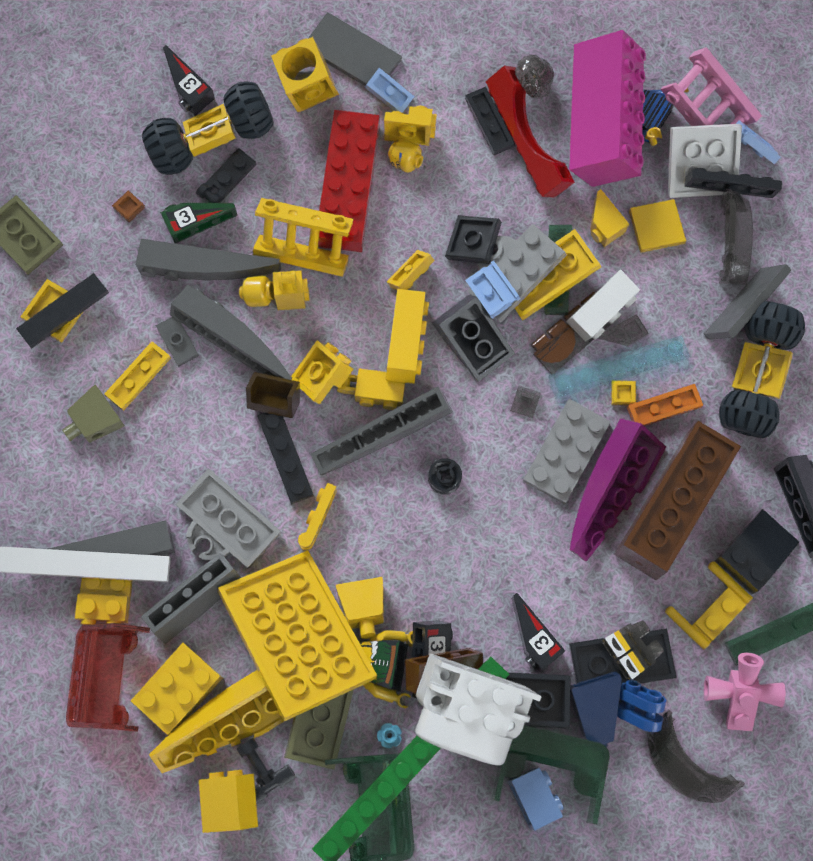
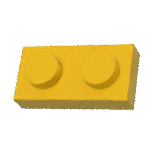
M417 250L387 281L388 285L394 290L410 289L418 277L424 274L435 260L431 254Z

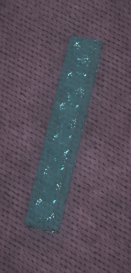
M681 335L548 375V380L555 399L610 383L612 380L617 381L687 360L690 355Z

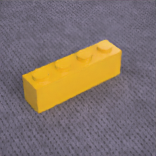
M397 289L386 372L387 381L415 384V376L421 375L422 361L418 360V354L423 355L424 341L420 340V335H425L427 321H422L423 315L428 316L429 302L425 301V292Z

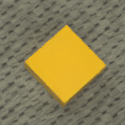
M611 381V405L628 406L636 403V381Z

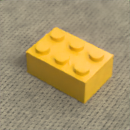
M182 643L131 699V702L169 735L197 709L223 677L189 646Z

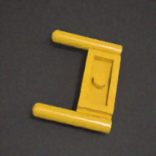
M715 561L708 564V569L728 588L724 590L693 625L674 607L669 606L665 610V613L703 650L753 599Z

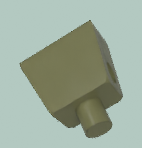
M95 384L67 410V413L74 422L63 428L62 431L69 441L83 434L87 441L91 443L121 429L125 425Z

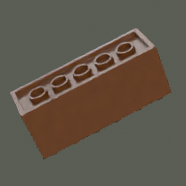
M697 421L684 436L614 555L654 580L666 574L741 446L702 422Z

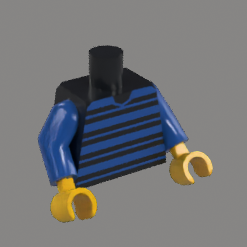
M643 89L645 95V102L643 103L645 121L642 125L644 142L655 146L657 144L656 138H663L660 130L672 112L674 105L667 101L665 94L661 90Z

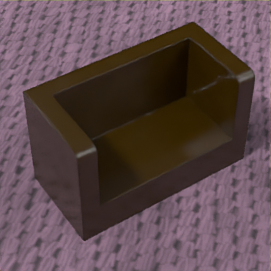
M254 372L246 386L247 409L293 419L300 404V382Z

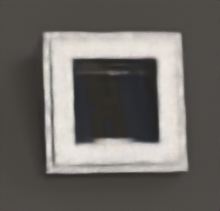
M518 386L510 411L533 418L541 392Z

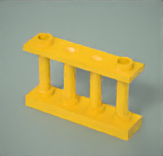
M261 198L255 211V216L264 218L263 235L259 234L253 247V255L280 259L281 263L343 277L349 255L341 254L342 237H348L353 219ZM274 220L287 223L286 241L273 238ZM297 226L310 228L309 246L295 243ZM320 231L333 234L331 251L318 248Z

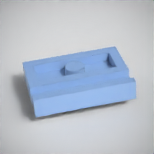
M740 120L736 123L742 125L741 143L744 145L749 144L761 158L763 156L766 157L773 164L781 158L770 143Z
M494 261L488 267L482 268L465 280L492 319L510 307L514 301L521 299Z

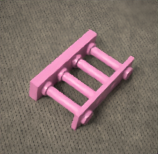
M707 47L694 51L690 55L689 59L694 67L679 84L675 82L661 88L667 101L676 107L691 126L713 125L728 107L735 114V119L730 124H736L740 120L747 125L757 122L762 117L760 112ZM701 73L708 84L691 101L684 91ZM715 90L722 101L705 118L698 108Z

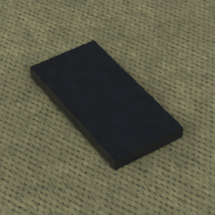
M667 628L622 635L631 649L620 657L616 656L604 638L569 643L576 683L612 672L620 674L621 684L626 683V681L632 678L620 662V659L631 651L634 652L645 669L632 680L643 684L677 678ZM612 638L614 648L621 651ZM626 660V665L631 672L635 673L629 662Z

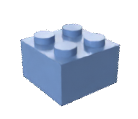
M540 767L533 768L507 781L529 829L535 831L563 817L561 810L564 807L558 795L552 794L549 788L552 782L546 770L541 771Z

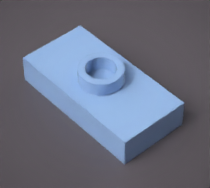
M378 68L365 86L369 92L390 109L402 113L415 97L380 68Z

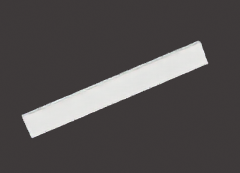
M0 547V573L168 582L171 558L169 556Z

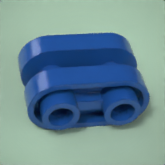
M628 680L626 683H622L620 698L624 701H620L618 704L617 717L644 731H660L662 729L663 717L658 713L665 711L666 698L659 691L641 686V683L638 681Z

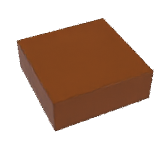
M128 190L112 207L130 223L145 208V205Z

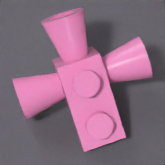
M741 653L738 656V670L730 671L729 681L711 676L705 677V701L729 698L730 704L726 718L727 729L753 731L759 701L781 708L784 706L786 691L783 682L760 685L757 676L764 664V660L756 654Z

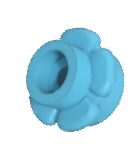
M385 723L381 726V730L377 732V739L384 748L396 747L402 739L400 737L401 729L397 725ZM388 733L392 734L391 738L387 737Z

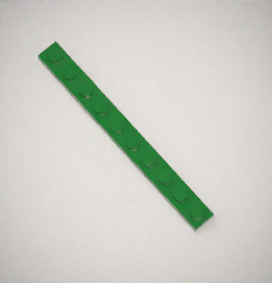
M491 656L478 669L503 679L509 676V673ZM416 735L312 847V850L323 861H337L441 748L422 740Z

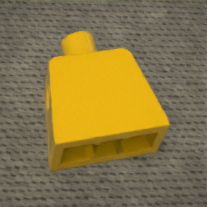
M377 577L337 584V596L351 629L359 628L362 639L375 637L374 625L384 623L383 578Z

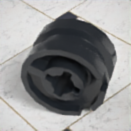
M442 458L431 465L428 472V483L436 493L448 495L455 492L460 486L462 470L454 460ZM447 473L450 478L442 481L441 474Z

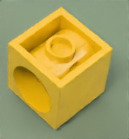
M313 37L302 39L297 44L289 48H282L276 54L271 55L285 93L297 112L304 111L339 95L324 56ZM315 67L309 77L303 80H294L302 69Z

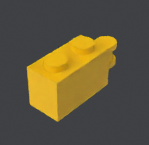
M302 270L273 272L274 297L277 310L305 309V301H310L308 281L307 278L303 279Z
M359 368L358 375L350 374L341 388L337 387V392L355 395V402H359V405L364 407H373V404L383 405L384 409L394 410L403 405L406 383L387 381L386 372ZM350 382H356V388L350 387Z

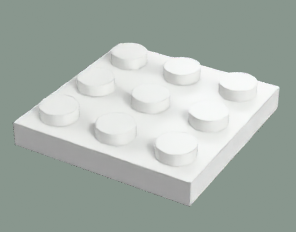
M723 124L670 127L668 196L670 198L735 194L684 187L685 177L692 169L704 168L712 172L727 171L729 174L739 175L742 125Z

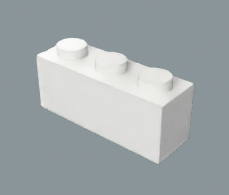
M620 269L566 322L585 342L590 338L596 340L605 331L603 326L607 322L612 324L620 317L619 310L623 306L628 308L637 300L635 295L640 289Z

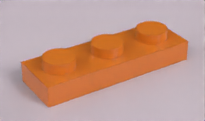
M692 384L627 406V410L632 421L647 426L702 408L703 402L696 385Z

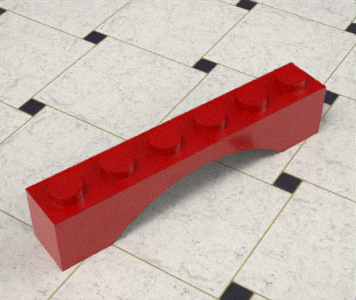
M504 65L485 81L489 88V94L495 100L498 111L517 145V151L523 157L527 165L526 169L536 183V190L542 197H557L575 182L566 164L547 154L534 138L526 114L525 98L527 86L517 67Z

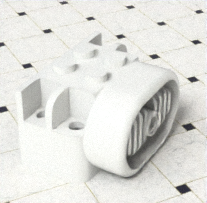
M430 653L416 693L417 700L423 706L415 733L422 740L445 750L484 763L502 765L506 760L512 739L520 735L525 722L529 723L530 717L527 714L532 700L540 701L541 696L524 685Z

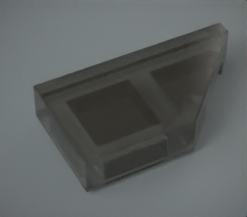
M636 314L603 332L599 338L616 344L630 346L648 336L649 333Z

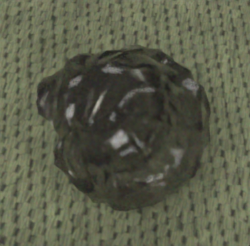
M530 54L524 56L518 61L515 68L517 79L529 97L542 99L548 96L554 80L553 67L547 60L537 55Z

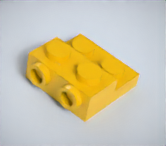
M421 105L416 107L410 106L409 114H403L399 111L385 112L384 141L397 142L400 139H406L417 145L429 146L430 138H435L437 114H432L433 109Z
M317 340L291 377L292 380L300 382V389L314 402L321 404L333 385L341 388L354 369L349 365L351 360L342 353L337 355L339 351L337 347L329 342L325 345Z
M82 577L80 593H77L75 619L81 620V625L96 626V621L106 622V626L121 627V623H128L133 580Z

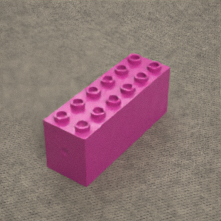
M624 30L574 44L569 170L592 187L641 176V168L644 164L642 156V145L644 144L642 125L645 121L643 114V103L645 102L643 82H645L646 78L644 72L646 53Z

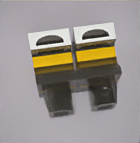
M644 620L633 625L630 623L601 640L613 660L633 648V651L615 662L627 681L634 679L645 669L656 662L655 659L664 652L657 640L647 646L642 641L641 637L650 632Z

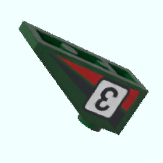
M180 203L169 205L164 211L160 212L175 244L238 216L234 203Z

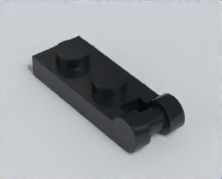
M238 148L206 183L199 186L196 194L201 198H206L208 203H221L257 165L256 161ZM214 187L218 190L215 194L211 192Z

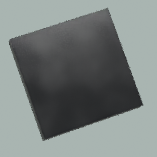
M458 215L445 257L453 261L489 264L502 224L499 218Z

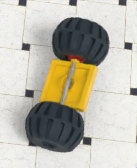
M249 81L236 83L225 93L223 98L224 104L183 122L186 134H184L178 122L172 118H159L148 124L142 132V140L148 156L157 171L165 175L181 173L191 164L193 156L206 153L215 147L236 139L232 124L239 136L244 139H257L265 135L272 128L274 121L259 86Z
M764 301L744 326L746 336L756 344L744 343L732 388L736 390L729 392L719 407V419L724 428L756 438L769 437L779 424L780 412L778 404L771 398L780 399L793 356L791 351L786 350L795 348L805 333L804 316L799 310L785 304Z

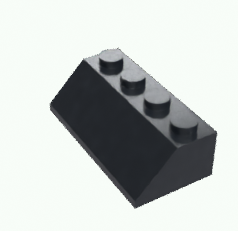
M807 455L791 456L784 459L773 469L810 558H813V462L808 459Z

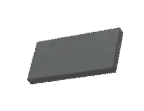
M328 12L308 37V39L314 38L327 64L366 86L378 68L390 76L402 60V56Z
M787 264L760 268L704 333L705 337L709 340L734 338L751 319L752 315L756 313L758 307L770 297L791 272L790 267Z

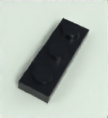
M484 87L466 94L465 100L493 156L514 148L515 143L487 88Z

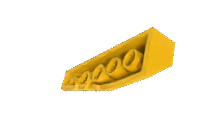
M258 670L225 689L189 716L149 756L160 772L165 773L194 762V758L202 754L209 756L217 753L216 749L229 744L233 747L240 744V740L249 736L259 737L284 721Z

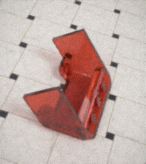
M119 623L82 625L79 628L75 641L66 711V723L69 727L138 732L139 726L127 725L129 714L125 706L118 704L124 654H130L137 647V634L150 633V628Z

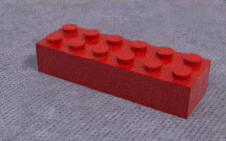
M334 110L319 211L353 219L348 237H342L341 250L361 253L363 251L380 129V115ZM320 231L318 247L332 249L333 234Z

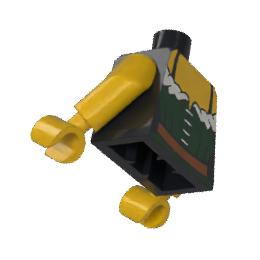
M384 630L376 634L375 637L370 638L369 641L362 642L361 644L377 674L375 680L364 684L363 687L375 698L390 703L395 701L399 707L408 708V706L401 705L400 699L402 696L409 698L411 696L407 693L396 694V691L401 692L408 645L413 647V641L410 638L413 635V631L405 634L404 631Z

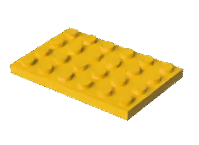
M308 550L218 587V593L283 721H287L376 679L377 674Z

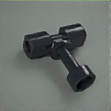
M252 738L239 746L237 751L241 758L248 757L259 776L255 779L257 782L255 786L256 804L269 796L268 793L278 786L280 788L297 777L289 764L277 772H274L273 769L268 771L255 751L259 746L255 739Z

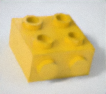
M243 769L227 771V776L224 775V771L209 773L208 779L199 780L203 833L258 827L254 773L243 775Z

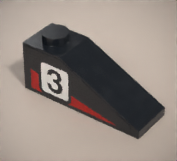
M165 45L163 50L180 100L178 104L185 112L190 111L196 116L215 99L213 89Z
M516 593L511 599L523 650L527 655L525 661L534 671L538 669L541 672L561 656L565 650L520 595Z
M439 620L413 622L412 658L427 656L430 653L449 652L453 638L451 623ZM412 692V697L417 699L416 694Z

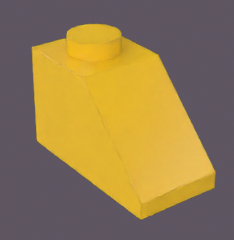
M602 189L597 191L594 199L590 230L594 241L601 243L605 247L626 233L629 223Z

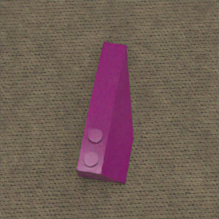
M620 418L588 480L577 513L569 549L583 561L587 562L605 539L604 533L608 528H614L618 523L617 517L623 509L628 510L633 504L631 499L636 492L640 494L644 490L667 447L643 424Z

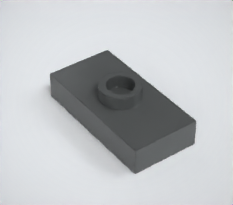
M171 317L155 325L178 367L199 356L181 322Z

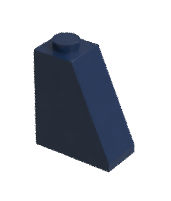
M617 672L570 685L572 703L585 745L589 749L601 750L608 747V743L614 741L622 681L620 674Z

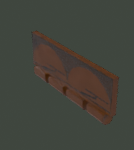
M592 292L580 302L583 306L595 292ZM576 305L563 318L567 321L581 306ZM560 319L546 331L552 339L542 334L531 343V347L536 351L533 355L553 375L594 339L590 338L585 342L569 324L567 325ZM607 322L603 328L606 330L612 324Z

